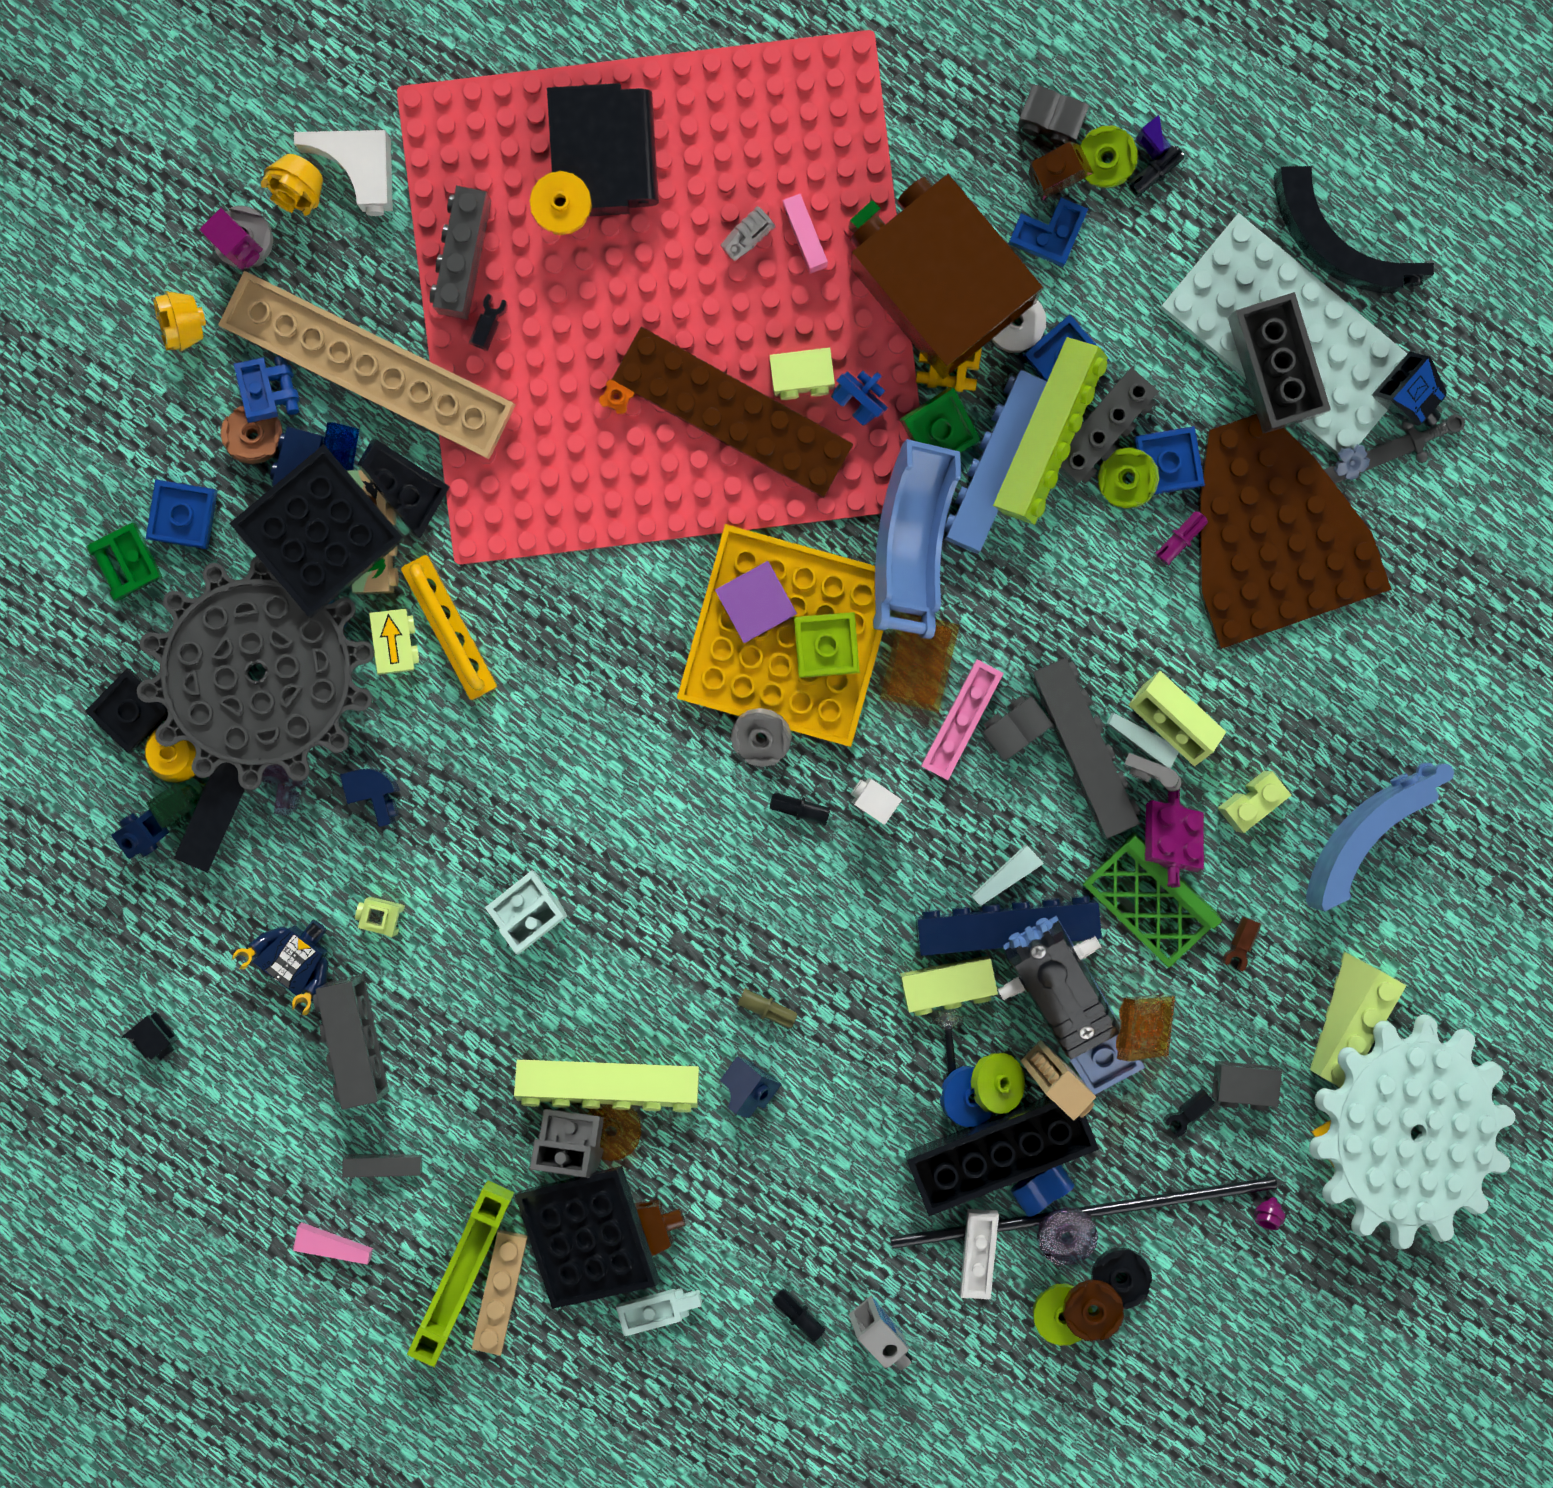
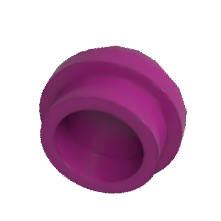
M1276 1197L1269 1198L1255 1208V1222L1265 1229L1279 1230L1280 1225L1284 1224L1286 1216Z

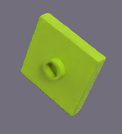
M855 612L794 617L799 678L860 673Z

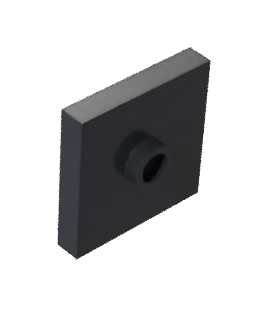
M129 668L85 712L122 749L131 754L168 717V710L162 703H146L138 698L137 687L142 680Z

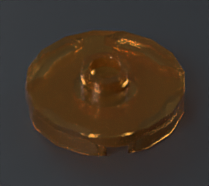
M600 1104L599 1109H590L586 1114L604 1117L599 1147L604 1148L601 1159L608 1161L623 1159L630 1155L639 1144L642 1132L641 1120L633 1107L630 1106V1110L612 1109L611 1104ZM612 1126L616 1128L617 1133L614 1136L608 1135L606 1132L607 1127Z

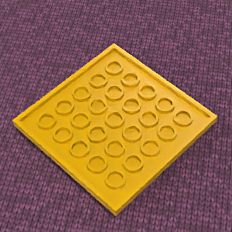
M725 524L677 699L737 716L757 708L772 710L783 717L791 731L851 747L883 630H877L873 627V619L876 614L875 566ZM769 561L797 612V615L794 617L855 612L860 673L799 678L794 617L743 643L715 589Z

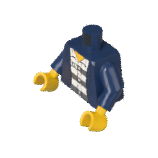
M312 920L304 931L297 926L290 928L281 926L262 933L249 943L246 949L236 950L231 960H234L239 955L244 956L246 962L239 969H245L250 964L252 957H255L254 964L296 995L292 1001V1010L295 1009L298 1003H305L307 1005L302 1012L304 1016L310 1012L311 1001H313V996L316 994L315 989L327 983L329 962L325 956L328 950L318 943L327 929L315 920Z

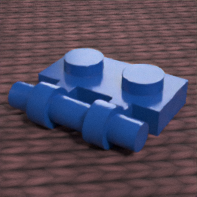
M276 356L274 358L275 366L269 368L266 367L264 357L233 364L248 423L279 417L276 406L282 404L286 406L287 414L295 415L299 413L298 402L300 399L298 391L293 387L292 378L294 375L292 367L287 363V359ZM270 381H279L281 391L272 392Z

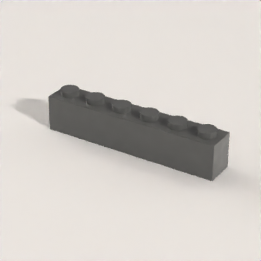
M1062 658L1029 673L1101 836L1108 839L1139 825L1140 822L1137 818L1141 815L1139 807L1134 799L1129 800L1125 791V789L1129 788L1127 780L1121 771L1117 773L1113 761L1116 760L1115 753L1110 744L1105 745L1101 734L1104 733L1103 726L1097 716L1093 718L1089 710V706L1092 703L1085 689L1081 690L1076 679L1080 678L1073 661L1068 662L1067 658Z

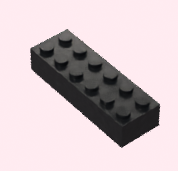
M1046 1096L1015 1108L1009 1113L992 1117L978 1126L967 1127L904 1153L930 1217L1095 1152L1099 1148L1086 1115L1082 1118L1078 1116L1073 1120Z

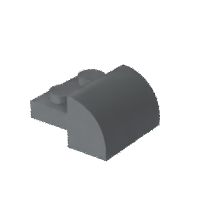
M544 1109L539 1139H534L530 1170L590 1178L597 1171L604 1148L599 1147L604 1117Z

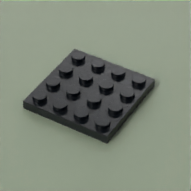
M324 444L229 523L310 618L405 540Z
M622 1166L595 1172L590 1178L578 1176L521 1190L515 1194L552 1309L651 1288L660 1283Z

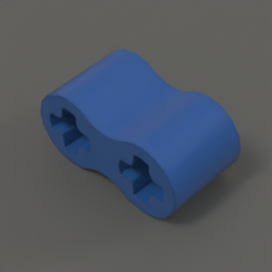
M1059 1165L1019 1181L1011 1188V1193L1025 1214L1030 1217L1041 1212L1053 1201L1068 1194L1075 1184L1063 1166Z

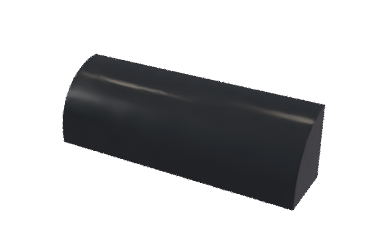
M226 762L222 763L209 777L174 859L206 873L209 872L245 791L239 783L238 770L235 765Z

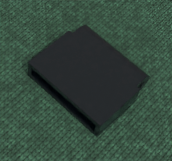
M620 83L548 87L547 99L552 172L564 171L572 173L584 182L591 196L592 208L589 216L630 214V208L657 205L659 197L652 91L642 88L622 89ZM562 197L557 198L555 205L563 206L566 199Z

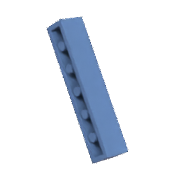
M1022 370L1017 373L1016 377L1010 375L1003 390L1004 393L1008 394L1004 405L997 404L991 420L996 423L992 432L986 431L981 440L979 448L983 449V453L979 460L973 459L967 475L972 478L968 487L962 486L957 495L955 503L959 504L955 516L949 514L946 520L944 531L947 532L944 540L976 554L981 551L998 512V509L993 504L1047 381Z

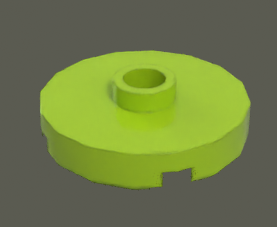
M1114 125L1100 126L1091 130L1080 144L1094 173L1085 179L1091 185L1099 188H1114L1125 183L1133 174L1138 163V150L1133 138L1125 130ZM1106 153L1113 154V160L1109 163L1102 161V157Z
M1123 448L1114 451L1100 465L1098 473V485L1102 495L1112 505L1125 509L1140 507L1148 502L1156 492L1159 483L1158 467L1153 458L1144 451L1134 448ZM1128 473H1132L1134 476L1131 484H1128L1125 480Z
M991 1053L978 1061L971 1077V1088L974 1089L976 1103L984 1111L994 1114L1009 1113L1017 1107L1023 1097L1025 1077L1020 1063L1013 1056L1005 1053Z
M1054 1284L1048 1287L1049 1289H1046L1037 1296L1032 1308L1033 1321L1039 1334L1047 1342L1058 1346L1072 1345L1082 1340L1072 1333L1065 1320L1058 1319L1059 1314L1063 1312L1064 1299L1074 1287L1069 1284ZM1091 1306L1088 1308V1312H1093Z

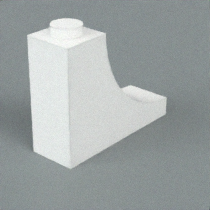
M386 130L294 132V145L301 153L317 154L328 158L348 173L354 186L357 205L362 212H366L370 216H382L384 211H393L391 138Z

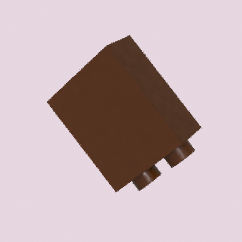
M946 174L934 185L926 177L918 179L898 198L897 202L904 210L887 224L878 215L872 217L859 227L850 238V241L856 247L852 251L851 270L942 379L946 378L1035 305L1043 289L1039 281L949 174Z

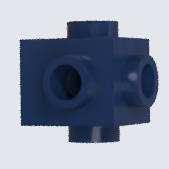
M150 808L139 816H136L133 812L120 820L118 824L121 827L112 833L111 836L126 857L131 859L139 853L142 857H145L158 848L156 843L170 832L153 808Z

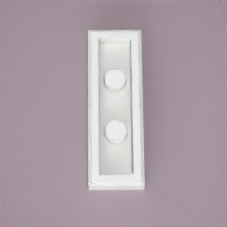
M967 1210L960 1283L961 1298L991 1299L999 1220L997 1210Z

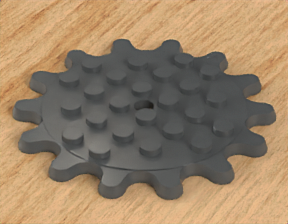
M257 556L251 561L248 575L240 580L230 578L222 565L218 563L208 564L203 570V579L205 581L204 593L197 598L186 597L179 591L167 593L163 599V605L173 617L172 628L164 634L146 633L140 639L141 650L158 660L160 670L156 677L142 681L138 685V698L146 703H162L168 710V717L156 730L155 738L160 745L165 747L172 746L183 740L190 741L196 749V756L192 762V771L201 778L211 776L220 764L226 762L235 765L238 770L239 783L241 787L247 790L258 788L261 785L264 770L273 764L282 766L293 781H303L310 773L307 761L309 750L312 747L321 745L334 753L345 751L349 746V738L339 726L341 714L347 710H367L372 703L371 694L367 690L357 687L352 681V672L357 666L369 663L373 659L374 648L366 641L352 642L348 640L343 631L346 622L355 615V604L348 598H340L333 603L327 604L310 618ZM255 664L263 665L266 670L264 677L259 681H253L249 676V670Z

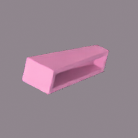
M801 194L783 200L784 209L809 274L827 268V258Z
M301 1222L297 1227L293 1251L367 1265L371 1260L373 1248Z

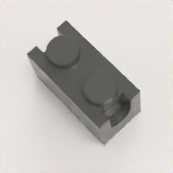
M1215 1061L1212 1097L1217 1098L1221 1106L1238 1108L1239 1104H1250L1251 1109L1268 1111L1269 1106L1279 1107L1282 1071L1270 1065Z

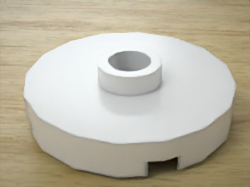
M1038 300L1035 305L1019 317L1022 321L1020 326H1015L1011 323L992 339L998 348L1008 353H1021L1032 348L1041 340L1046 329V314Z

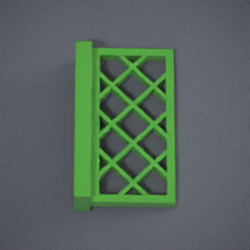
M1133 831L1125 839V842L1083 882V885L1170 968L1211 928L1214 929L1218 926L1222 919L1181 877L1180 887H1168V870L1158 863L1145 861V842ZM1125 852L1135 859V871H1117V860ZM1113 864V871H1106ZM1139 864H1140L1146 871H1139ZM1100 876H1113V892H1100L1093 883ZM1117 876H1135V892H1117ZM1139 876H1152L1156 880V892H1139ZM1160 885L1168 892H1160ZM1106 897H1113V904ZM1117 897H1135V913H1122L1117 908ZM1139 897H1156V913H1138ZM1160 897H1174L1178 901V913H1160ZM1182 906H1183L1189 913H1182ZM1128 918H1135V925ZM1138 918H1156V933H1142L1138 929ZM1160 918H1178V933H1160ZM1182 918H1195L1202 925L1194 934H1182ZM1149 939H1156V945ZM1160 939H1178L1177 950L1169 958L1160 950Z

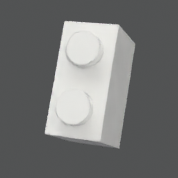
M868 778L866 782L860 779L851 792V795L855 797L852 803L884 825L902 800L871 778Z

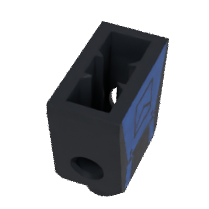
M1409 351L1374 391L1372 396L1399 420L1417 426L1423 423L1425 426H1432L1441 418V414L1436 408L1446 397L1447 391L1431 357Z

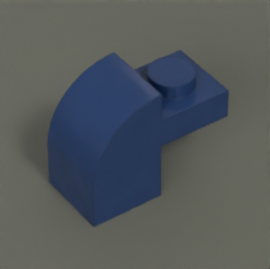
M374 768L359 769L340 774L347 804L371 798L378 826L396 823L395 816H398V808L394 798H389V793L400 791L392 776Z

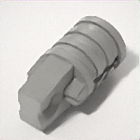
M756 206L740 224L735 226L723 241L721 247L731 259L736 261L754 248L769 231L773 230L775 224L760 207Z

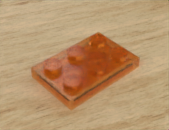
M900 612L899 618L921 622V616ZM935 619L936 628L932 639L921 638L919 634L896 630L879 699L939 713L960 625Z
M1159 994L1124 998L1119 1010V1017L1121 1019L1120 1033L1116 1039L1118 1060L1135 1061L1169 1056L1175 996Z

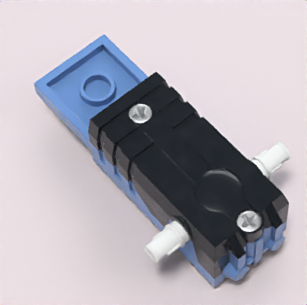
M1055 916L1050 920L1041 918L1036 922V926L1032 928L1028 926L1025 928V932L1021 934L1016 932L1009 937V942L1004 944L1003 947L1008 961L1018 977L1013 978L1012 981L998 988L999 994L1005 1001V999L1023 993L1025 990L1028 992L1056 1040L1061 1045L1065 1055L1070 1059L1082 1081L1094 1095L1145 1068L1115 1017L1113 1010L1082 960L1094 953L1095 950L1102 948L1096 936L1074 946L1059 919Z

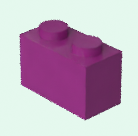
M222 208L199 229L241 270L254 265L260 257L259 253L263 250Z

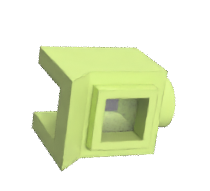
M368 897L364 903L360 902L356 910L355 920L359 921L358 928L384 934L392 938L398 934L399 928H396L399 913L404 911L405 905Z

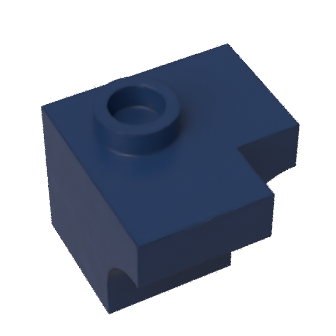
M739 1056L735 1058L720 1079L730 1091L731 1099L728 1108L736 1115L750 1118L757 1107L765 1108L782 1085L750 1060Z

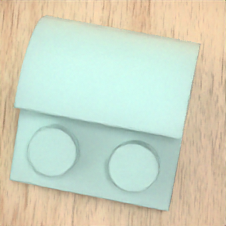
M533 870L485 907L500 928L499 932L517 955L567 917L559 900L551 894Z

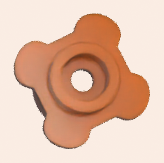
M612 379L608 380L604 395L599 397L600 405L602 407H610L617 414L626 413L627 405L630 398L634 397V392ZM619 394V399H614V395Z

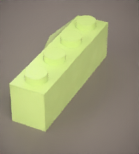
M1343 952L1342 965L1339 975L1335 980L1334 993L1330 1006L1327 1008L1326 1021L1323 1031L1320 1033L1310 1068L1311 1071L1340 1088L1344 1084L1345 1073L1338 1064L1339 1052L1345 1047H1351L1357 1050L1359 1054L1367 1055L1375 1041L1373 1035L1375 1025L1380 1021H1387L1406 988L1405 984L1346 952Z

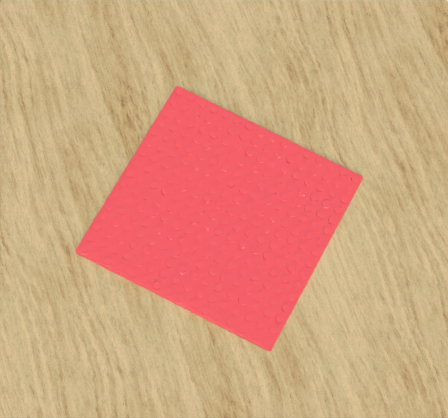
M864 30L400 86L397 89L430 362L516 405L490 459L439 435L444 482L450 486L446 493L453 556L457 564L464 565L721 534L725 524L745 530L882 514L887 488L898 454L906 439L911 440L900 419L918 408L920 404L917 383H915L916 371L912 342L851 270L852 251L856 247L850 241L854 234L849 229L850 220L871 200L881 208L879 217L885 224L897 215L876 38L873 31ZM620 83L622 89L642 88L652 91L659 203L649 207L630 208V214L589 216L584 226L572 234L556 235L540 227L531 213L529 200L532 188L537 181L548 173H552L547 88ZM456 185L486 191L491 199L468 320L438 314L433 308V303H430L431 287L433 284L437 285L439 273H436V260L439 254L443 255L445 245L441 241L444 224H449L451 214L447 211L448 199L450 194H455ZM798 194L802 196L828 261L827 268L811 274L808 272L783 206V200ZM758 206L773 221L775 228L769 231L754 248L734 261L725 253L721 244L735 226L740 224ZM487 294H490L493 297L490 305L492 309L499 308L502 300L507 302L508 308L503 316L498 317L499 325L489 350L485 351L471 345L469 341L480 314H484V298ZM640 327L649 330L853 443L848 456L825 497H820L634 394L633 398H630L627 411L624 414H617L610 407H602L599 403V397L604 395L607 389L606 382L613 378ZM830 347L835 386L834 389L829 390V394L811 396V392L799 393V398L791 400H781L780 396L774 397L770 355ZM847 371L864 386L865 384L857 378L862 371L871 378L877 372L882 375L877 384L885 392L880 398L872 390L870 392L884 403L888 409L881 416L875 417L864 426L853 417V413L861 405L854 396L844 407L831 397L839 384L836 380ZM615 394L614 399H619V394Z

